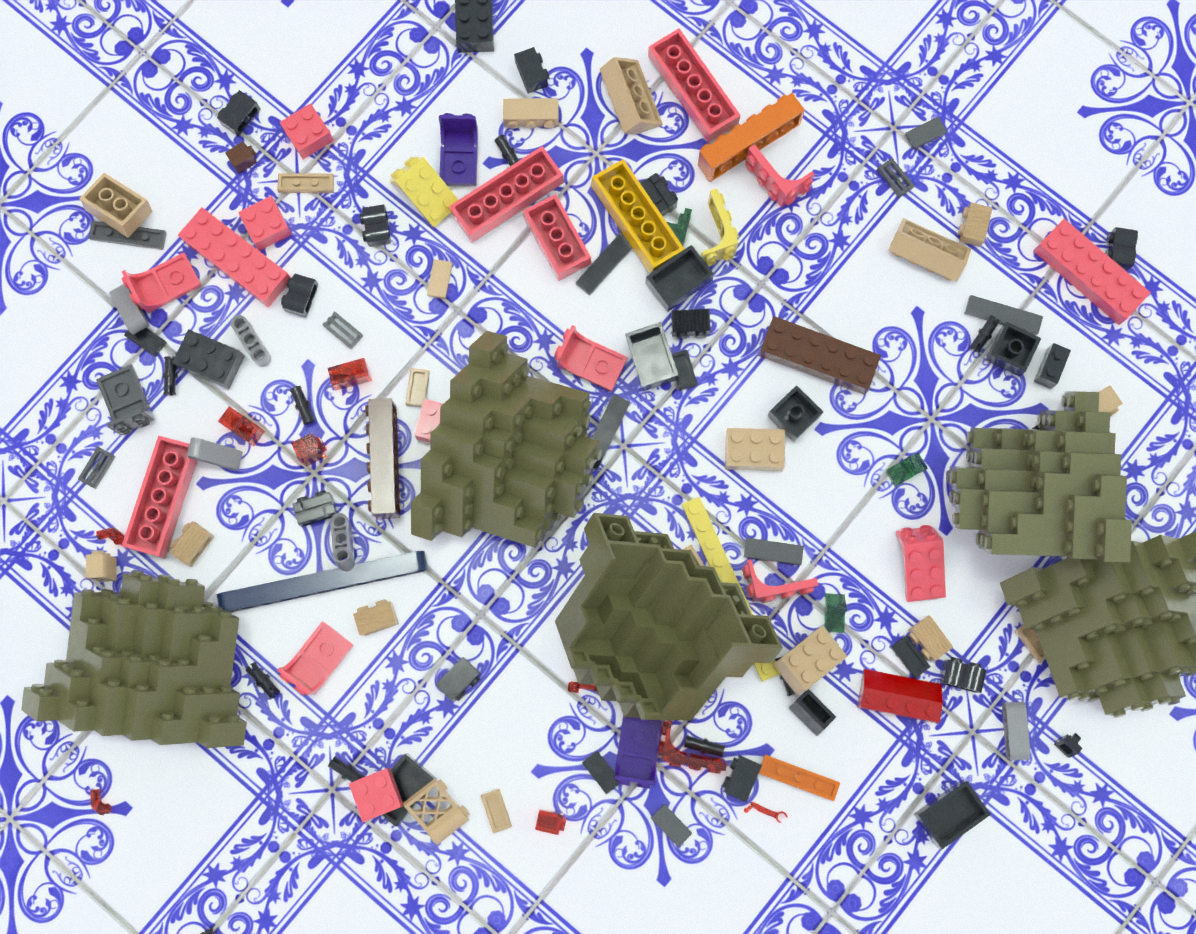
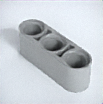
M122 284L109 291V294L127 329L134 335L150 325L142 309L137 304H134L129 294L132 293L130 289Z
M234 316L231 320V327L247 353L258 366H267L271 361V355L255 329L244 316ZM245 322V326L238 329V325ZM249 338H255L252 344H247ZM259 353H265L262 359L257 360Z
M191 437L186 456L238 471L243 451Z
M337 513L330 520L333 558L340 570L348 571L355 564L352 527L345 514Z
M1004 702L1002 704L1006 757L1008 761L1029 760L1030 743L1026 705L1024 702Z

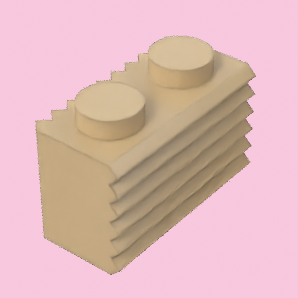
M973 202L968 207H964L962 218H965L964 223L960 224L957 235H960L959 242L978 247L982 246L985 242L993 210L992 207Z
M194 521L187 523L183 527V534L179 539L176 538L171 543V550L169 551L170 554L190 567L198 560L214 538L212 533Z
M92 551V554L85 556L87 558L85 560L87 562L85 564L87 566L85 568L87 570L85 572L86 578L98 582L117 581V558L110 556V553H104V551Z
M386 599L375 602L376 606L368 608V605L357 608V612L353 613L361 637L399 625L391 601L387 602Z
M930 615L908 629L910 639L915 644L918 643L922 648L921 653L926 660L936 661L953 648V645Z

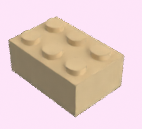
M103 173L79 198L85 211L127 238L153 212L146 198L106 173Z
M727 428L725 432V470L783 471L785 468V429Z
M822 625L773 663V665L798 696L808 690L848 656Z

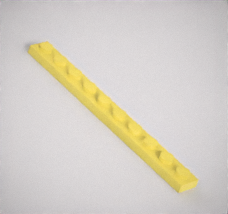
M700 496L683 503L684 512L709 567L715 568L721 582L738 584L753 615ZM774 660L771 663H754L762 682L780 674L773 665L775 663Z

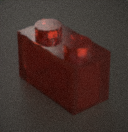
M365 358L327 368L332 387L336 391L372 381L370 369Z
M228 406L217 421L253 447L265 432L261 427L230 406Z
M313 433L291 442L298 460L306 467L327 457L325 454L327 447L324 441Z
M540 808L535 830L559 835L560 831L564 832L567 818L563 817V812Z

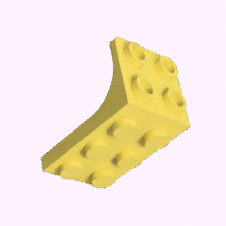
M412 156L404 162L405 167L396 169L390 175L392 178L389 182L396 185L409 198L429 224L435 227L451 213L449 206L459 199L424 157L415 156L413 158Z
M717 188L710 190L707 204L722 241L717 246L701 253V257L708 267L716 264L718 260L723 259L725 261L733 258L739 243L737 240L739 238L736 227H732L730 222L732 221L729 210L726 211L724 196L722 193L719 194Z

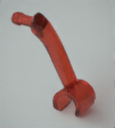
M573 681L568 683V692L579 693V689H587L598 693L596 686L593 684H578V682Z
M750 802V805L743 810L745 813H748L754 807L760 813L775 818L778 823H781L778 819L779 814L783 813L788 818L787 814L783 811L775 812L755 802Z

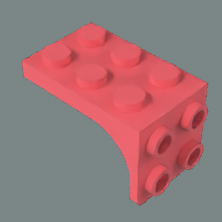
M755 144L748 148L745 161L746 168L750 173L753 172L759 185L767 189L771 200L776 201L780 207L785 204L787 206L796 200V196L799 194L804 195L811 189L810 186L815 175L813 171L798 180L785 179L776 172Z
M184 252L142 273L130 274L126 270L121 271L124 276L121 280L125 287L129 288L132 292L129 295L133 303L137 304L140 309H144L147 313L202 286Z
M574 325L570 329L567 328L563 335V344L557 347L554 354L557 367L612 392L628 357L584 337L576 330Z
M922 525L920 528L914 529L905 527L896 531V536L899 539L903 553L906 601L914 602L945 598L943 538L930 525Z
M752 559L747 560L742 568L744 579H748L749 583L746 587L749 598L752 597L753 602L762 600V603L772 602L778 596H781V599L793 597L797 592L800 595L812 593L814 588L819 586L817 578L780 586H769L757 578Z
M322 621L295 657L284 667L278 668L277 671L281 673L279 677L287 683H294L296 685L294 689L302 695H316L354 644Z

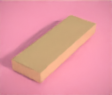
M278 173L277 191L278 193H334V174Z

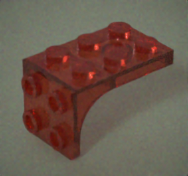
M672 720L662 722L661 735H664V740L659 741L658 755H661L662 761H667L670 766L681 767V764L689 766V769L701 770V767L708 768L709 772L721 774V771H726L727 762L724 758L678 750L670 740Z

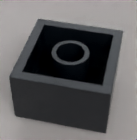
M1006 322L1000 328L985 360L1020 377L1026 372L1042 338Z
M796 385L769 411L767 416L780 429H785V434L795 442L822 416L824 411Z

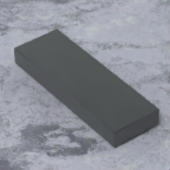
M746 537L743 557L801 566L804 546Z

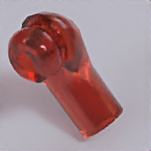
M115 527L96 531L98 540L109 538L115 545L123 543L124 534Z
M100 789L90 790L92 809L101 816L109 814L111 812V805L109 803L104 804L101 801Z

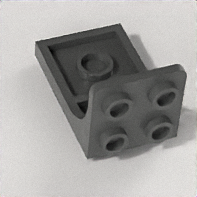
M132 364L96 379L111 416L112 422L107 424L109 429L119 435H127L133 429L150 425L151 421L155 420Z

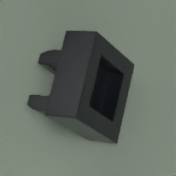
M1076 732L1072 736L1067 734L1060 737L1054 743L1068 758L1079 754L1083 749L1078 744L1081 737Z

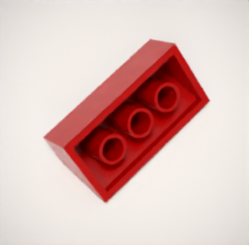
M863 669L857 708L931 723H940L943 705L942 684Z

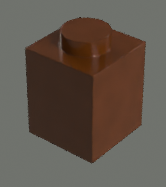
M244 141L225 152L238 174L257 163L254 157L257 155L251 145L247 147Z

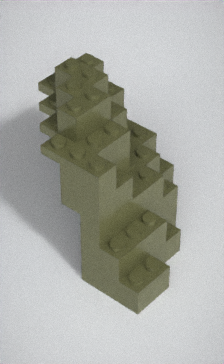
M491 331L483 333L469 346V364L450 380V398L440 406V424L430 433V450L421 458V492L411 501V535L432 541L443 531L462 538L468 531L474 528L535 548L540 541H543L545 534L551 531L555 522L560 520L561 515L574 518L583 509L584 501L582 500V495L587 486L592 484L593 475H591L594 463L600 460L602 456V449H600L601 441L589 438V434H587V428L590 423V418L588 417V412L591 408V401H589L590 393L528 376V359L508 353V336Z
M1065 391L1061 399L1064 410H1041L1040 414H1038L1037 423L1040 425V429L970 427V432H967V443H970V447L966 453V461L969 462V467L949 466V470L946 472V482H949V486L953 487V490L949 493V502L956 508V512H953L952 522L957 529L979 530V533H976V545H979L978 548L996 555L1067 556L1072 559L1130 562L1132 520L1125 518L1127 476L1121 475V454H1115L1116 433L1110 432V412H1098L1099 392Z
M593 513L584 527L589 545L579 559L585 576L559 613L555 624L578 684H594L601 701H617L624 717L641 718V720L691 721L726 677L742 678L754 663H771L783 649L769 617L752 615L738 584L721 582L714 567L698 566L691 550L674 549L668 534L634 531L628 516Z
M1196 531L1179 539L1158 535L1143 543L1131 541L1130 562H1104L1098 559H1072L1068 557L1044 569L1032 567L1000 582L1007 605L1016 606L1019 609L1025 629H1033L1037 632L1060 698H1068L1069 701L1076 699L1079 701L1088 700V702L1100 699L1105 715L1118 718L1125 716L1126 711L1131 709L1132 711L1141 710V712L1153 709L1155 704L1164 705L1168 703L1169 706L1181 702L1180 699L1187 697L1180 677L1196 675Z
M132 570L131 573H123L120 592H113V590L102 589L101 592H95L91 589L74 592L66 660L57 659L54 662L46 663L44 685L32 684L31 687H24L21 711L35 721L57 720L73 732L94 730L101 736L123 735L131 741L151 739L158 745L198 742L206 748L244 746L247 722L237 715L240 693L231 686L239 617L232 615L231 611L222 610V607L213 606L211 602H203L205 585L198 583L196 579H186V582H180L179 579H171L170 575L160 574L159 577H153L152 575L143 574V571Z

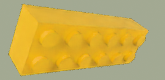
M624 159L592 176V189L649 274L684 250V247Z

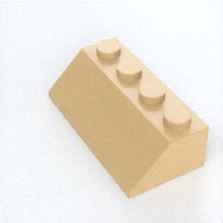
M613 57L599 68L624 134L637 135L663 125L638 60Z
M903 218L888 251H891L897 257L908 259L914 265L919 264L925 267L929 272H936L946 280L957 282L968 262L971 249Z

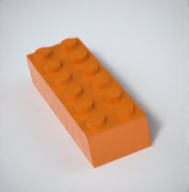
M793 92L789 95H782L775 104L765 106L762 112L757 115H751L742 125H735L731 132L726 135L721 134L712 144H705L699 151L697 166L707 180L712 182L746 160L748 148L754 144L759 150H762L801 124L805 109Z

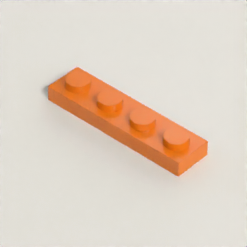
M764 754L759 774L835 801L841 782Z

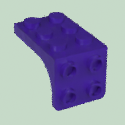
M444 113L439 115L441 135L439 176L447 186H477L479 129L476 116L469 113L462 115Z
M623 716L614 779L618 780V784L630 786V782H635L638 787L650 789V785L655 786V770L662 727L661 720H641V718Z

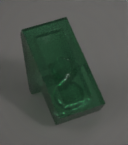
M685 208L684 214L680 213L677 224L667 222L682 246H684L692 209Z
M918 452L888 468L885 472L894 487L926 471L928 467Z
M825 593L824 627L829 633H844L845 613L847 612L845 594Z

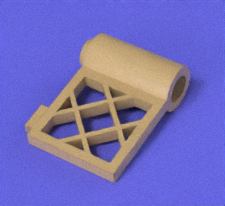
M434 778L402 804L427 832L432 841L438 845L469 821L468 816L470 813L464 805L460 807L446 792L448 787L441 779L437 781ZM436 786L438 789L437 797L428 796V792ZM416 801H423L421 809H412L411 805ZM436 801L435 809H425L426 802ZM440 801H446L451 804L446 809H439ZM424 814H434L433 819L427 824L423 821Z

